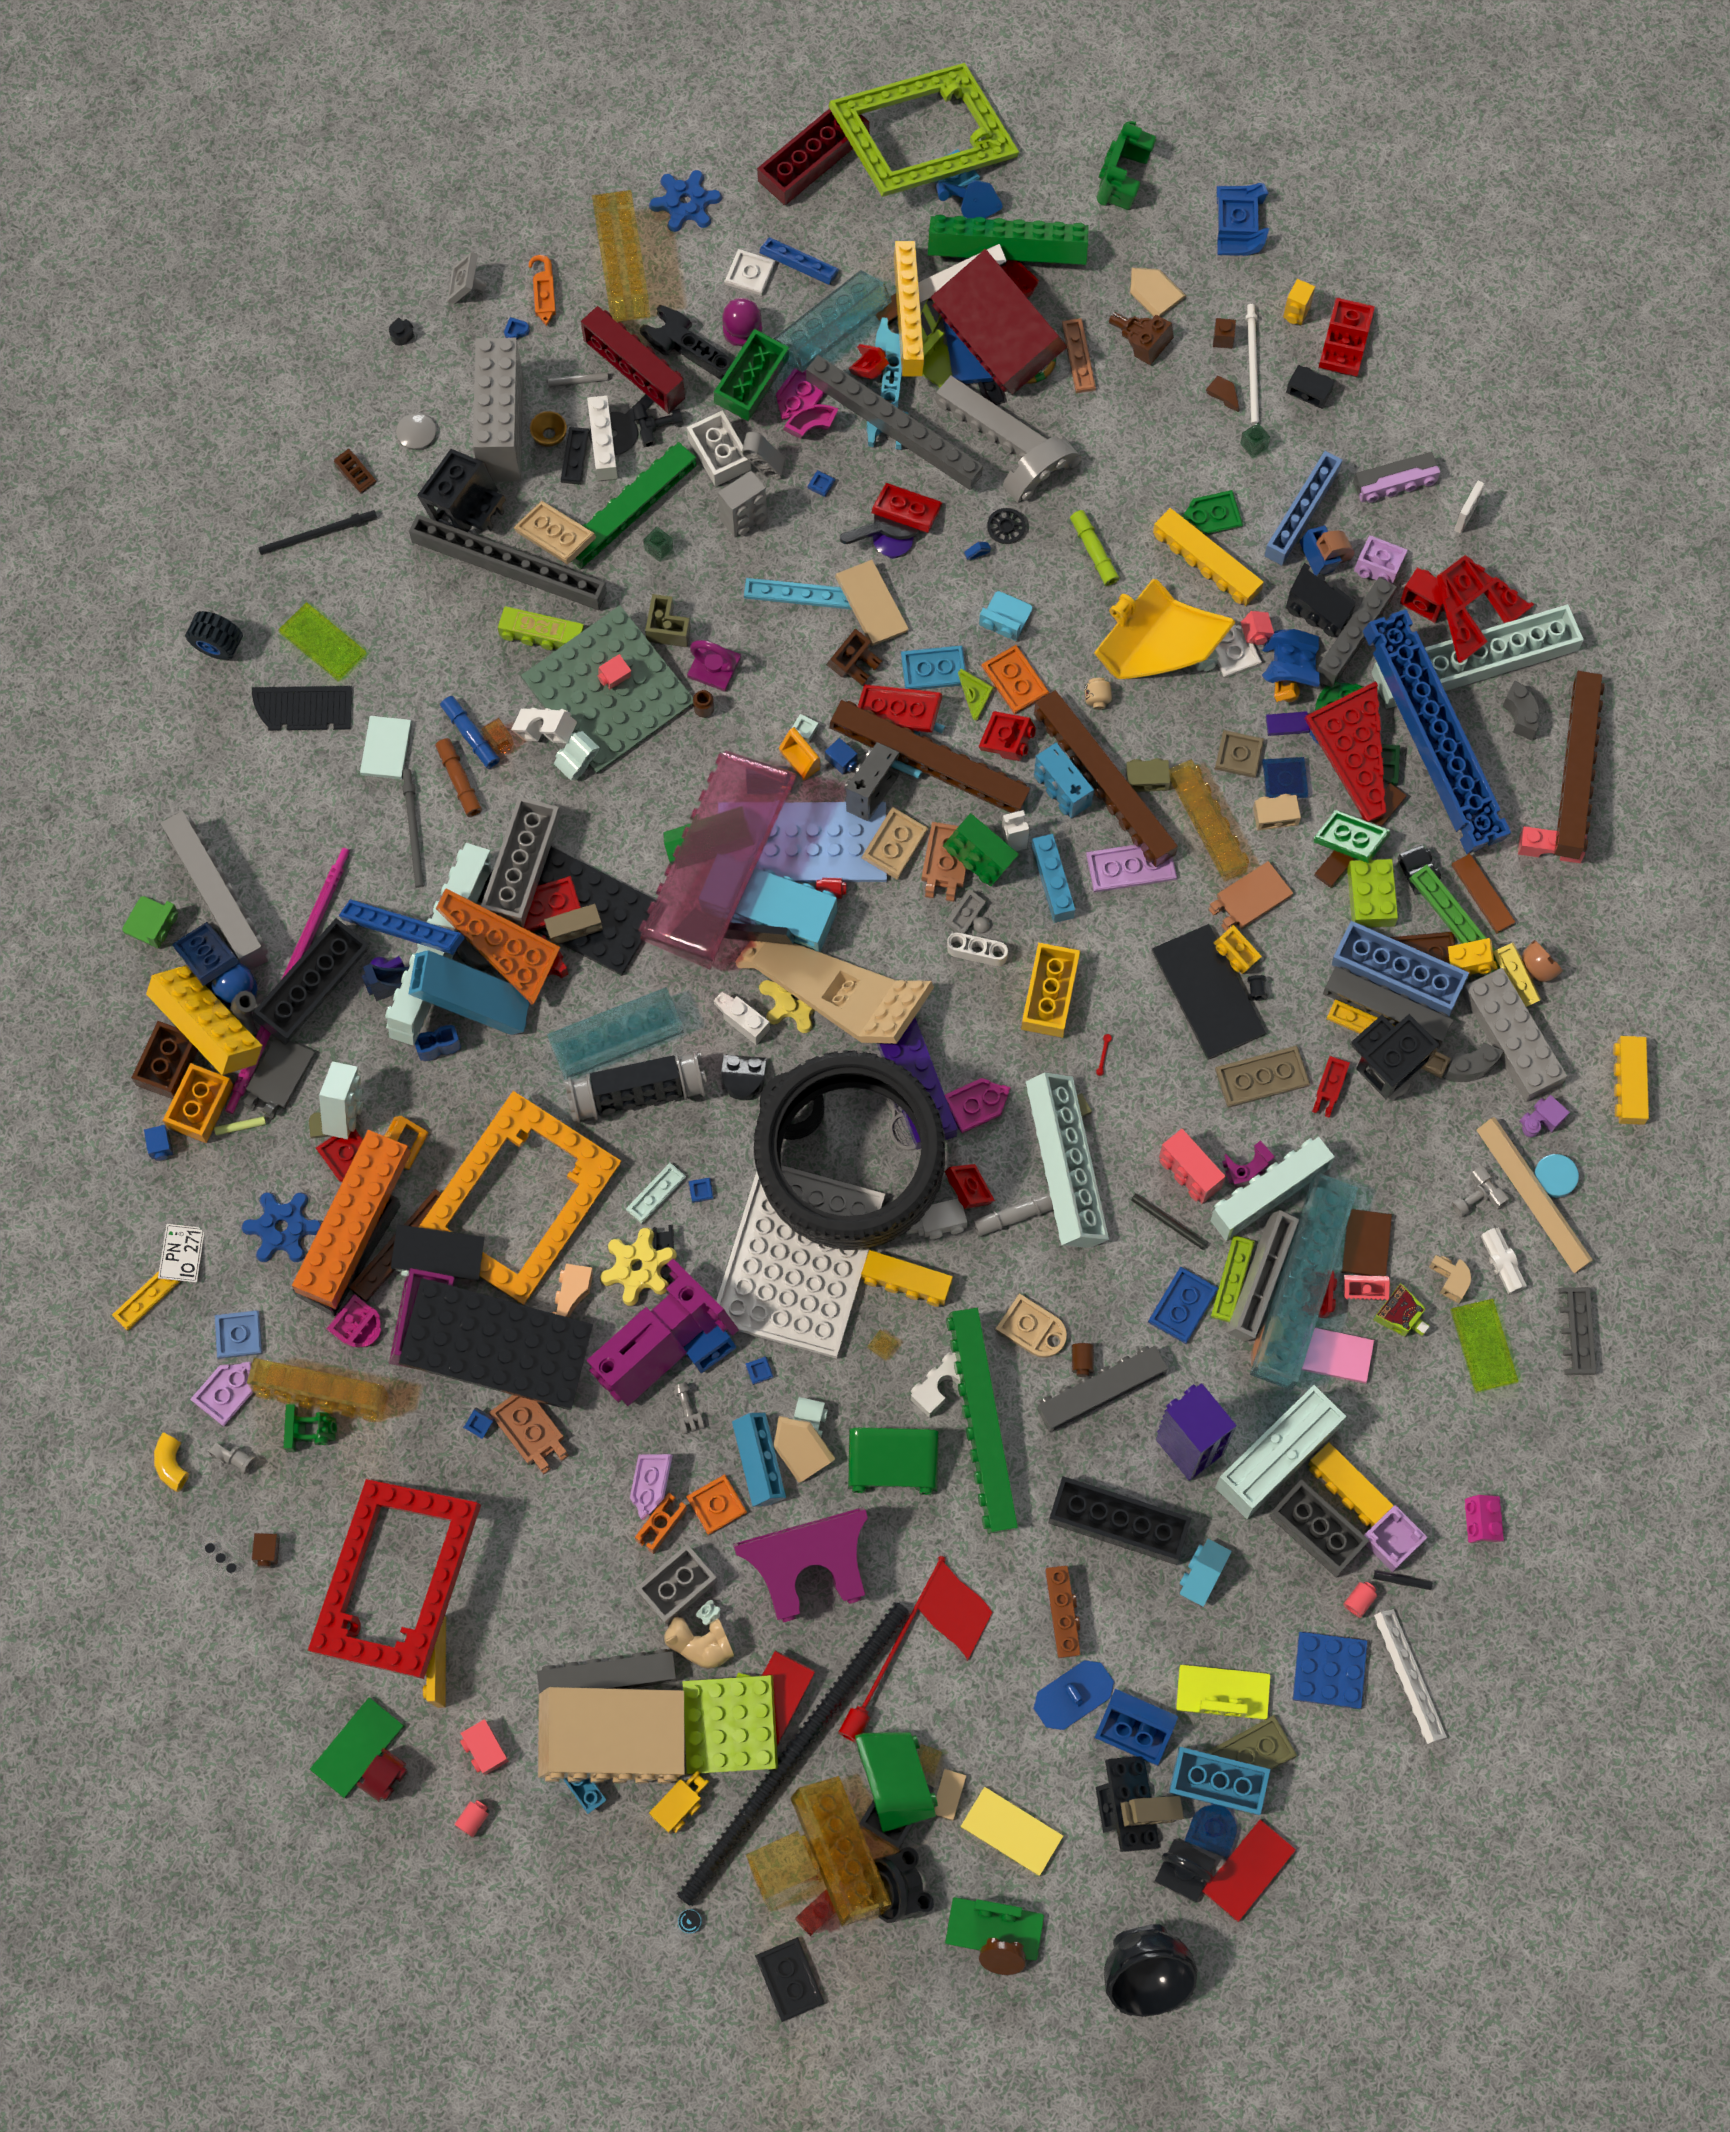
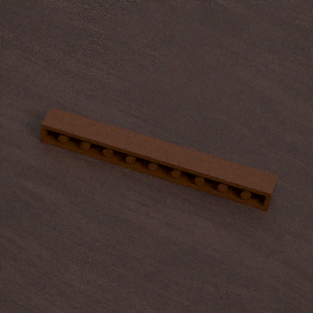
M1578 670L1573 682L1554 855L1580 859L1582 852L1587 850L1588 840L1585 839V834H1588L1590 828L1587 816L1590 817L1592 809L1589 799H1592L1594 787L1590 785L1591 781L1593 782L1596 769H1592L1597 760V752L1594 751V748L1597 747L1599 742V734H1596V729L1599 730L1601 724V717H1598V712L1601 713L1603 700H1600V695H1603L1605 683H1601L1602 674Z
M1054 690L1036 701L1034 709L1036 719L1044 723L1049 736L1054 737L1064 753L1068 754L1071 762L1082 772L1087 782L1092 785L1096 796L1100 800L1103 799L1106 803L1109 813L1115 815L1119 820L1120 827L1131 835L1133 844L1141 848L1145 859L1149 863L1152 862L1156 868L1175 856L1178 845L1059 693Z
M841 700L830 721V729L870 748H873L877 742L899 752L898 761L921 770L934 778L1010 813L1021 810L1030 791V788L1024 782L1014 781L1003 772H995L989 769L986 764L976 763L964 754L952 752L945 745H937L930 738L920 737L909 728H901L889 719H882L876 716L870 710L858 708L851 701Z

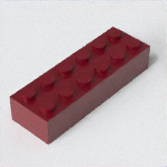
M830 108L757 168L758 182L783 205H787L853 149ZM862 114L858 115L870 134V122Z
M597 306L581 320L584 342L643 393L648 395L665 412L669 414L671 410L675 409L685 399L683 376L678 371L674 372L664 359H659L650 347H645L635 334L631 335L621 322L617 323L607 310L603 311Z

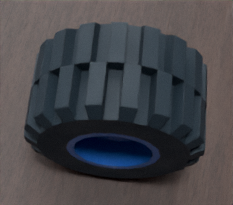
M198 611L195 613L185 637L195 649L203 654L216 659L229 660L233 658L243 633L233 622L221 615L207 611Z

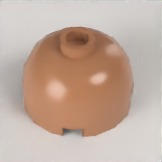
M1534 940L1524 950L1522 961L1531 979L1535 978L1538 981L1547 982L1563 972V969L1537 941Z

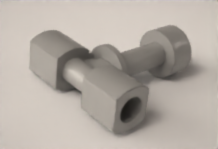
M1480 1166L1470 1175L1477 1184L1476 1192L1464 1200L1461 1198L1456 1199L1451 1205L1456 1213L1462 1217L1469 1212L1468 1207L1481 1198L1485 1201L1489 1199L1496 1209L1504 1206L1509 1198L1500 1187L1497 1189L1490 1182L1491 1176L1483 1166Z

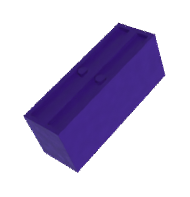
M1202 1383L1197 1387L1193 1384L1184 1392L1185 1395L1180 1400L1175 1398L1166 1405L1167 1409L1162 1416L1163 1419L1161 1420L1160 1429L1157 1431L1158 1435L1156 1437V1441L1189 1481L1224 1455L1237 1426Z

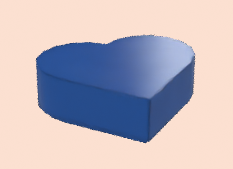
M510 317L505 327L504 335L505 338L518 339L519 337L527 336L530 328L527 322Z
M977 542L967 549L964 554L967 560H972L989 553L991 547L988 542Z

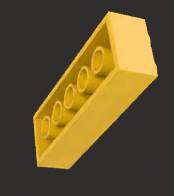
M186 965L151 976L146 995L221 1075L256 1065L263 1045L205 985L203 986Z

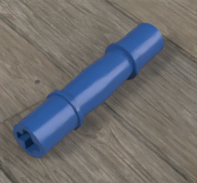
M448 696L440 703L441 708L449 717L451 723L456 725L464 739L473 748V753L478 756L487 769L498 764L500 758L489 745V741L483 738L477 727L468 718L467 712L463 710L455 697Z

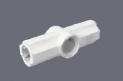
M1499 1227L1483 1233L1481 1238L1490 1255V1263H1493L1496 1269L1494 1272L1499 1274L1508 1295L1525 1289L1527 1286L1517 1267L1516 1255L1511 1248H1508Z

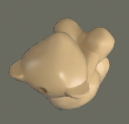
M674 1617L664 1634L665 1644L669 1648L702 1668L719 1667L734 1657L719 1618L710 1623L709 1633L704 1636H694L682 1617Z

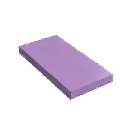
M1129 845L1086 852L1094 893L1177 880L1173 857L1155 868L1152 862L1149 863L1145 859L1140 846Z

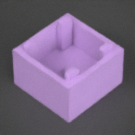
M1396 1505L1364 1534L1369 1539L1366 1546L1392 1573L1428 1538Z

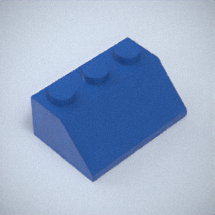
M1115 1689L1095 1738L1134 1756H1142L1146 1761L1158 1766L1178 1716Z

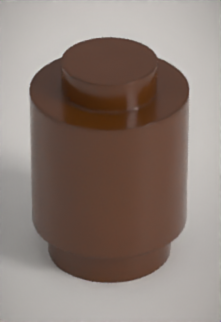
M701 690L694 695L693 706L696 715L706 718L713 714L714 698L710 692Z

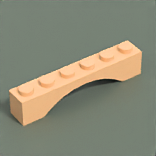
M566 1264L565 1270H561L559 1283H562L561 1291L556 1293L555 1304H558L557 1312H553L554 1314L569 1318L580 1301L590 1293L593 1278L591 1267Z

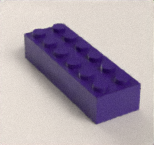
M914 1017L897 1044L877 1043L881 1057H886L894 1061L898 1066H903L926 1088L939 1111L945 1140L957 1137L958 1129L918 1023ZM901 1108L916 1150L921 1149L918 1132L909 1116Z

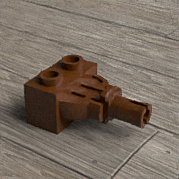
M1114 312L1109 318V324L1120 328L1122 336L1128 339L1133 347L1134 356L1148 365L1155 361L1174 338L1172 323L1158 315H1155L1152 319H1140L1136 316L1127 319Z

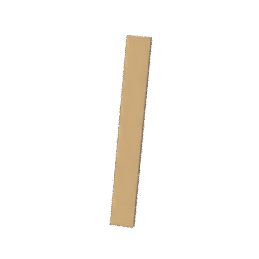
M1495 1117L1489 1119L1476 1131L1573 1273L1580 1271L1593 1261L1497 1119Z

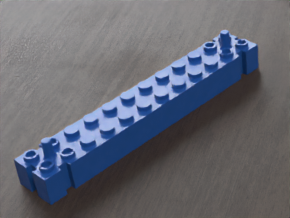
M1407 609L1391 614L1387 621L1385 617L1369 622L1363 630V634L1369 646L1374 645L1376 648L1373 655L1455 831L1461 830L1463 837L1460 839L1466 854H1470L1482 849L1486 844L1491 846L1504 841L1511 834L1505 818L1499 819L1497 815L1501 809L1417 631L1412 632L1410 629L1413 622Z

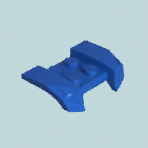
M1265 184L1217 186V255L1248 256L1260 252L1265 245L1269 228L1259 231L1258 204H1263L1266 196L1269 194Z
M1297 629L1276 630L1262 649L1264 652L1274 649V661L1270 663L1262 674L1263 678L1270 683L1290 680L1318 687L1320 681L1319 672L1316 671V653L1319 649V636Z

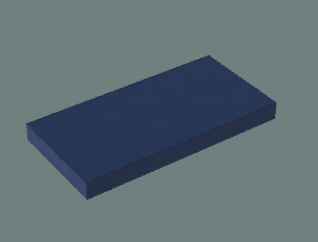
M208 922L172 944L176 952L203 986L240 963Z

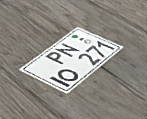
M166 1225L158 1278L197 1282L204 1232L199 1227Z

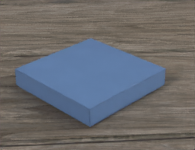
M259 1310L215 1315L218 1359L262 1354Z

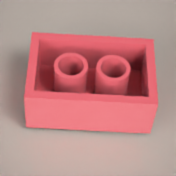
M1180 1129L1162 1144L1159 1155L1161 1158L1159 1160L1165 1169L1168 1170L1170 1168L1173 1171L1175 1180L1181 1186L1185 1185L1190 1190L1188 1193L1194 1201L1197 1202L1199 1200L1203 1204L1222 1188L1226 1176L1183 1129Z

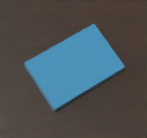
M962 645L901 652L905 689L923 690L962 686L958 676L960 669L965 670Z

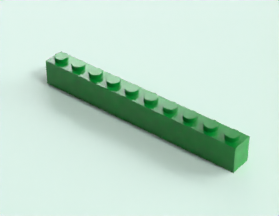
M978 1307L952 1311L948 1315L949 1318H946V1325L948 1331L952 1333L953 1340H950V1347L952 1353L956 1355V1361L954 1362L955 1373L960 1377L958 1392L960 1397L963 1396L964 1400L962 1414L964 1419L967 1418L966 1436L968 1441L971 1440L972 1444L970 1458L971 1462H975L976 1466L974 1480L980 1489L978 1503L980 1507H983L984 1511L982 1525L984 1529H987L988 1534L1014 1530L1018 1528Z

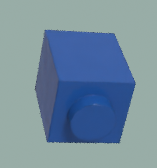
M838 738L825 751V759L841 774L847 771L851 772L857 766V753L841 738Z
M166 1125L144 1129L147 1151L151 1159L162 1161L166 1160L168 1156L173 1155L169 1130Z

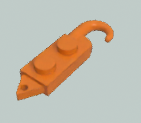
M536 255L530 259L528 267L532 268L534 262L542 261L545 271L539 272L533 277L535 314L547 326L552 316L556 315L552 263L547 256Z

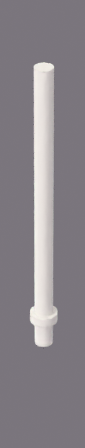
M1248 304L1245 319L1248 322L1251 424L1258 425L1259 404L1256 321L1258 318L1255 314V305Z

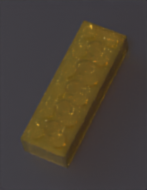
M258 1358L253 1359L247 1380L248 1386L253 1393H256L255 1396L258 1398L268 1399L269 1396L275 1397L278 1402L290 1404V1401L298 1402L300 1407L311 1409L312 1406L320 1407L321 1411L333 1413V1410L340 1411L341 1415L354 1418L355 1415L363 1416V1420L369 1422L383 1419L389 1396L385 1387L380 1384Z
M837 1776L799 1787L790 1799L841 1926L843 1927L883 1914L891 1905V1902L840 1777Z

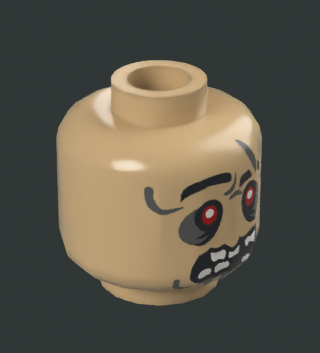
M1104 678L1090 679L1089 683L1084 686L1086 704L1093 706L1095 710L1106 708L1105 705L1112 701L1110 683L1105 681Z

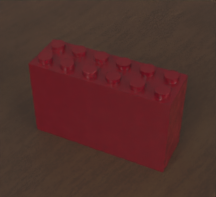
M986 249L931 296V299L935 302L932 305L934 309L942 316L944 321L1004 392L1008 390L1012 395L1016 393L1067 348L1059 335Z

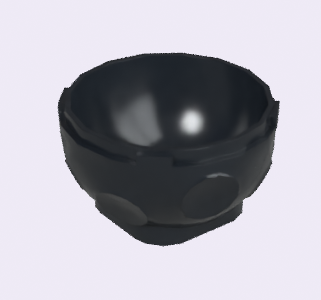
M1150 1924L1123 1931L1114 1938V1949L1107 1957L1104 1967V1981L1107 1996L1121 2013L1140 2017L1160 2015L1176 2009L1194 1994L1198 1970L1193 1954L1179 1938L1168 1934L1164 1926Z

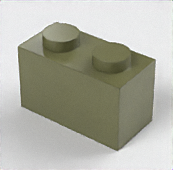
M1155 758L1151 761L1133 759L1126 763V780L1135 792L1169 791L1170 774L1168 760Z

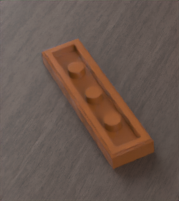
M1471 854L1452 863V868L1496 934L1515 924L1514 919Z

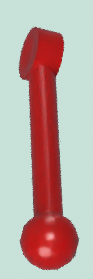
M1110 1034L1103 1036L1104 1046L1099 1068L1096 1069L1098 1076L1104 1074L1103 1066L1108 1043L1112 1039Z

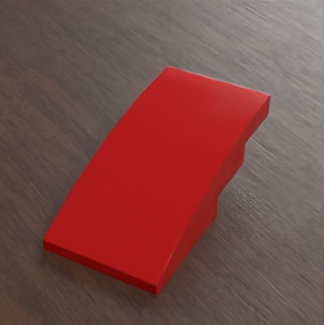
M1336 297L1318 368L1358 376L1375 306Z
M775 1650L762 1676L773 1675L776 1742L778 1747L816 1671Z

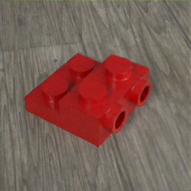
M993 711L980 741L979 748L981 751L1000 754L1004 759L1021 761L1022 756L1028 754V742L1030 738L1033 739L1035 737L1036 727L1030 717Z

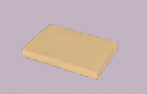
M892 807L861 859L898 879L928 828Z

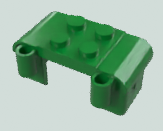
M1128 121L1123 125L1117 140H1112L1104 159V164L1098 176L1101 182L1096 196L1098 203L1106 206L1108 202L1129 210L1139 191L1141 182L1127 177V170L1116 167L1120 156L1147 164L1150 153L1153 151L1156 136L1142 131V128L1137 127L1134 121Z

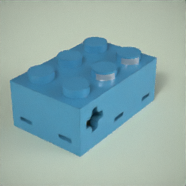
M1057 743L1036 755L1034 777L1038 783L1041 784L1043 782L1047 787V794L1051 799L1055 798L1058 801L1059 809L1064 815L1068 814L1072 819L1092 805L1094 789Z

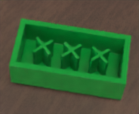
M754 329L714 390V403L749 422L787 363L789 347Z

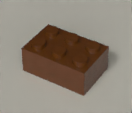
M157 1021L131 1079L140 1088L173 1099L190 1063H193L198 1049L177 1027Z

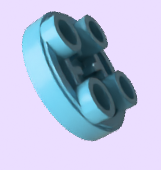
M1551 1154L1539 1161L1534 1171V1175L1547 1194L1555 1198L1566 1197L1576 1187L1579 1179L1578 1169L1574 1162L1560 1154Z

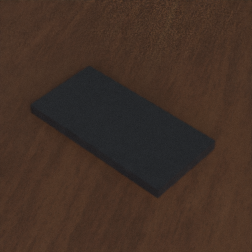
M1210 924L1158 945L1151 950L1207 1060L1266 1034L1227 957L1222 956L1216 950V945L1213 942L1217 938Z

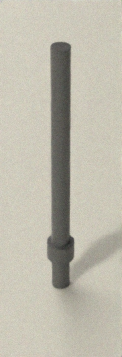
M404 769V785L402 790L406 798L415 887L420 888L424 887L414 803L415 785L412 784L411 770Z

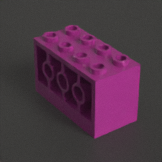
M410 1268L404 1281L389 1364L406 1367L399 1365L398 1362L421 1278L453 1286V1276Z

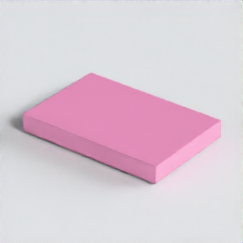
M1308 1327L1301 1370L1366 1384L1374 1340Z

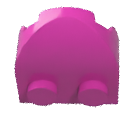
M353 1294L326 1330L348 1346L365 1347L372 1344L381 1332L380 1316L374 1308H371Z

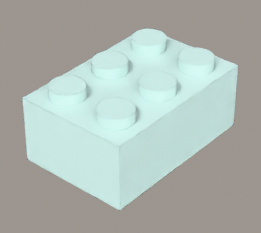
M333 1061L319 1094L322 1132L325 1135L348 1139L350 1132L355 1130L356 1116L361 1114L363 1102H360L362 1089H359L361 1076H358L357 1066Z

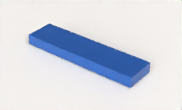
M770 237L760 247V254L828 285L835 279L839 271L834 266Z

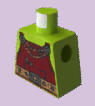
M1401 1283L1373 1319L1375 1322L1404 1337L1411 1329L1423 1336L1430 1327V1325L1420 1319L1425 1311V1307Z

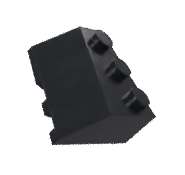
M1304 563L1289 592L1286 609H1288L1291 615L1304 618L1309 625L1320 627L1328 636H1336L1338 638L1352 617L1356 601L1339 588L1327 585L1326 578L1321 574H1318V576L1314 575L1309 571L1310 566Z

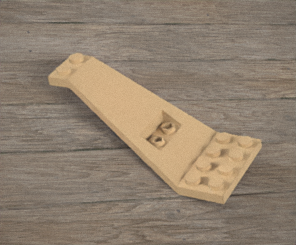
M750 941L735 961L738 968L757 969L861 1043L897 1044L934 989L932 981H896L796 943L782 944Z

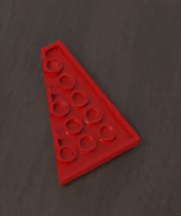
M1376 681L1306 715L1304 718L1364 821L1372 822L1386 813L1378 684Z

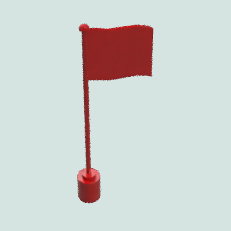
M944 1556L937 1558L939 1561L862 1707L850 1708L838 1731L844 1738L856 1743L855 1735L864 1733L871 1719L868 1716L869 1712L865 1709L918 1609L936 1630L958 1647L968 1661L992 1611L980 1596L955 1576L945 1564L946 1559Z

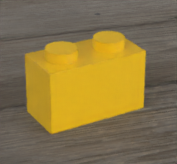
M1297 279L1287 297L1283 318L1291 324L1297 323L1302 325L1311 307L1315 286Z

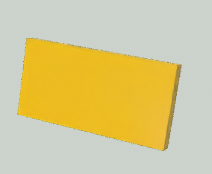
M446 1616L444 1617L426 1671V1685L423 1686V1698L437 1708H446Z

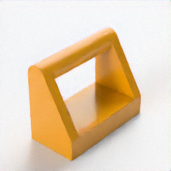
M791 728L781 743L779 751L799 776L806 780L820 770V757L796 728Z
M397 1116L393 1118L384 1135L385 1137L398 1141L404 1127L419 1133L410 1149L411 1155L404 1169L410 1170L429 1132L405 1117Z

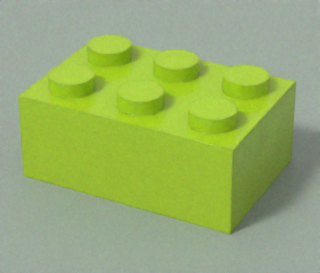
M1392 859L1371 860L1369 863L1361 860L1350 861L1347 875L1352 921L1367 928L1395 927L1398 914Z

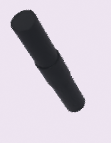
M1374 1570L1373 1579L1426 1590L1432 1589V1581Z

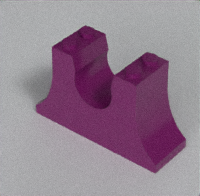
M863 1507L733 1543L736 1556L742 1557L751 1563L763 1577L770 1594L777 1620L781 1619L782 1622L796 1619L795 1615L800 1614L799 1597L795 1590V1581L798 1574L810 1565H821L830 1570L835 1589L841 1599L847 1601L848 1604L861 1601V1596L865 1595L857 1564L858 1537L863 1524L868 1519L866 1509Z

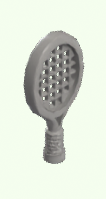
M883 1096L884 1101L892 1111V1119L889 1123V1133L892 1141L903 1150H915V1144H912L911 1141L913 1140H910L911 1136H908L910 1132L907 1133L906 1130L908 1128L905 1129L904 1126L906 1125L902 1124L903 1122L906 1123L903 1112L897 1109L895 1102Z

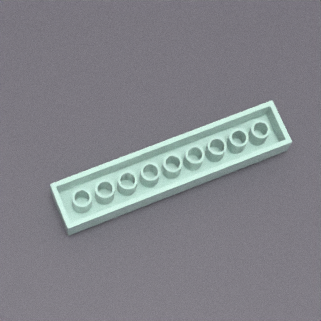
M1567 604L1481 630L1488 642L1460 663L1457 660L1453 640L1425 647V650L1444 690L1448 691L1579 651L1583 637ZM1376 662L1372 670V676L1378 684L1377 688L1385 708L1395 707L1397 704Z

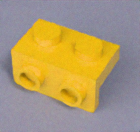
M1234 925L1213 942L1216 945V950L1222 956H1226L1230 961L1231 967L1241 974L1246 972L1262 957Z
M1490 938L1448 947L1450 964L1469 972L1468 977L1477 973L1487 974L1491 970L1497 969Z

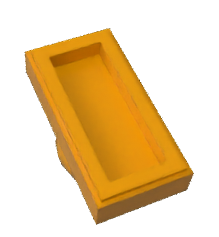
M1282 680L1275 682L1274 697L1276 702L1282 700L1294 702L1298 699L1300 689L1296 681Z

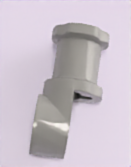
M214 1443L208 1451L212 1457H218L221 1463L226 1462L229 1465H235L241 1469L243 1474L249 1472L256 1460L254 1456H248L240 1451L238 1446L228 1451L219 1444Z

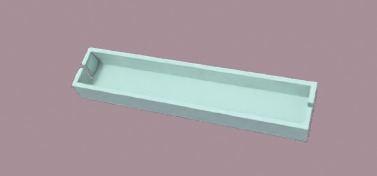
M466 843L463 850L460 849L457 854V864L455 867H451L448 884L445 883L443 885L441 896L447 888L477 904L485 881L491 873L490 850ZM436 901L433 908L434 915L432 919L428 918L427 923L457 932L436 910L439 902ZM417 944L418 950L416 953L430 950L449 959H452L454 954ZM416 953L412 954L409 962L410 968L408 971H404L401 988L396 989L393 997L394 1003L392 1007H388L385 1015L388 1021L386 1029L389 1030V1038L413 1046L432 1006L431 1003L408 994Z

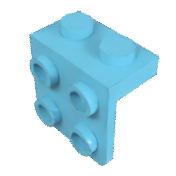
M997 591L987 609H982L979 625L1017 641L1032 612V606Z

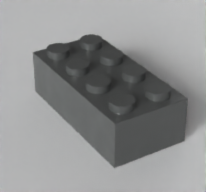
M1302 1479L1269 1515V1518L1336 1578L1369 1542V1539Z

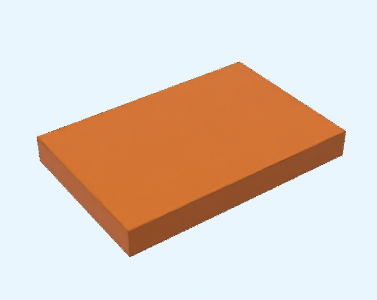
M1017 645L981 664V667L1014 715L1050 693Z

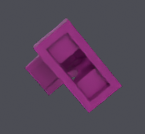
M1261 1140L1254 1145V1159L1247 1165H1237L1227 1154L1224 1155L1226 1160L1222 1161L1224 1168H1229L1225 1172L1229 1184L1234 1182L1235 1188L1250 1185L1249 1181L1252 1178L1263 1174L1268 1167L1276 1163L1275 1156Z

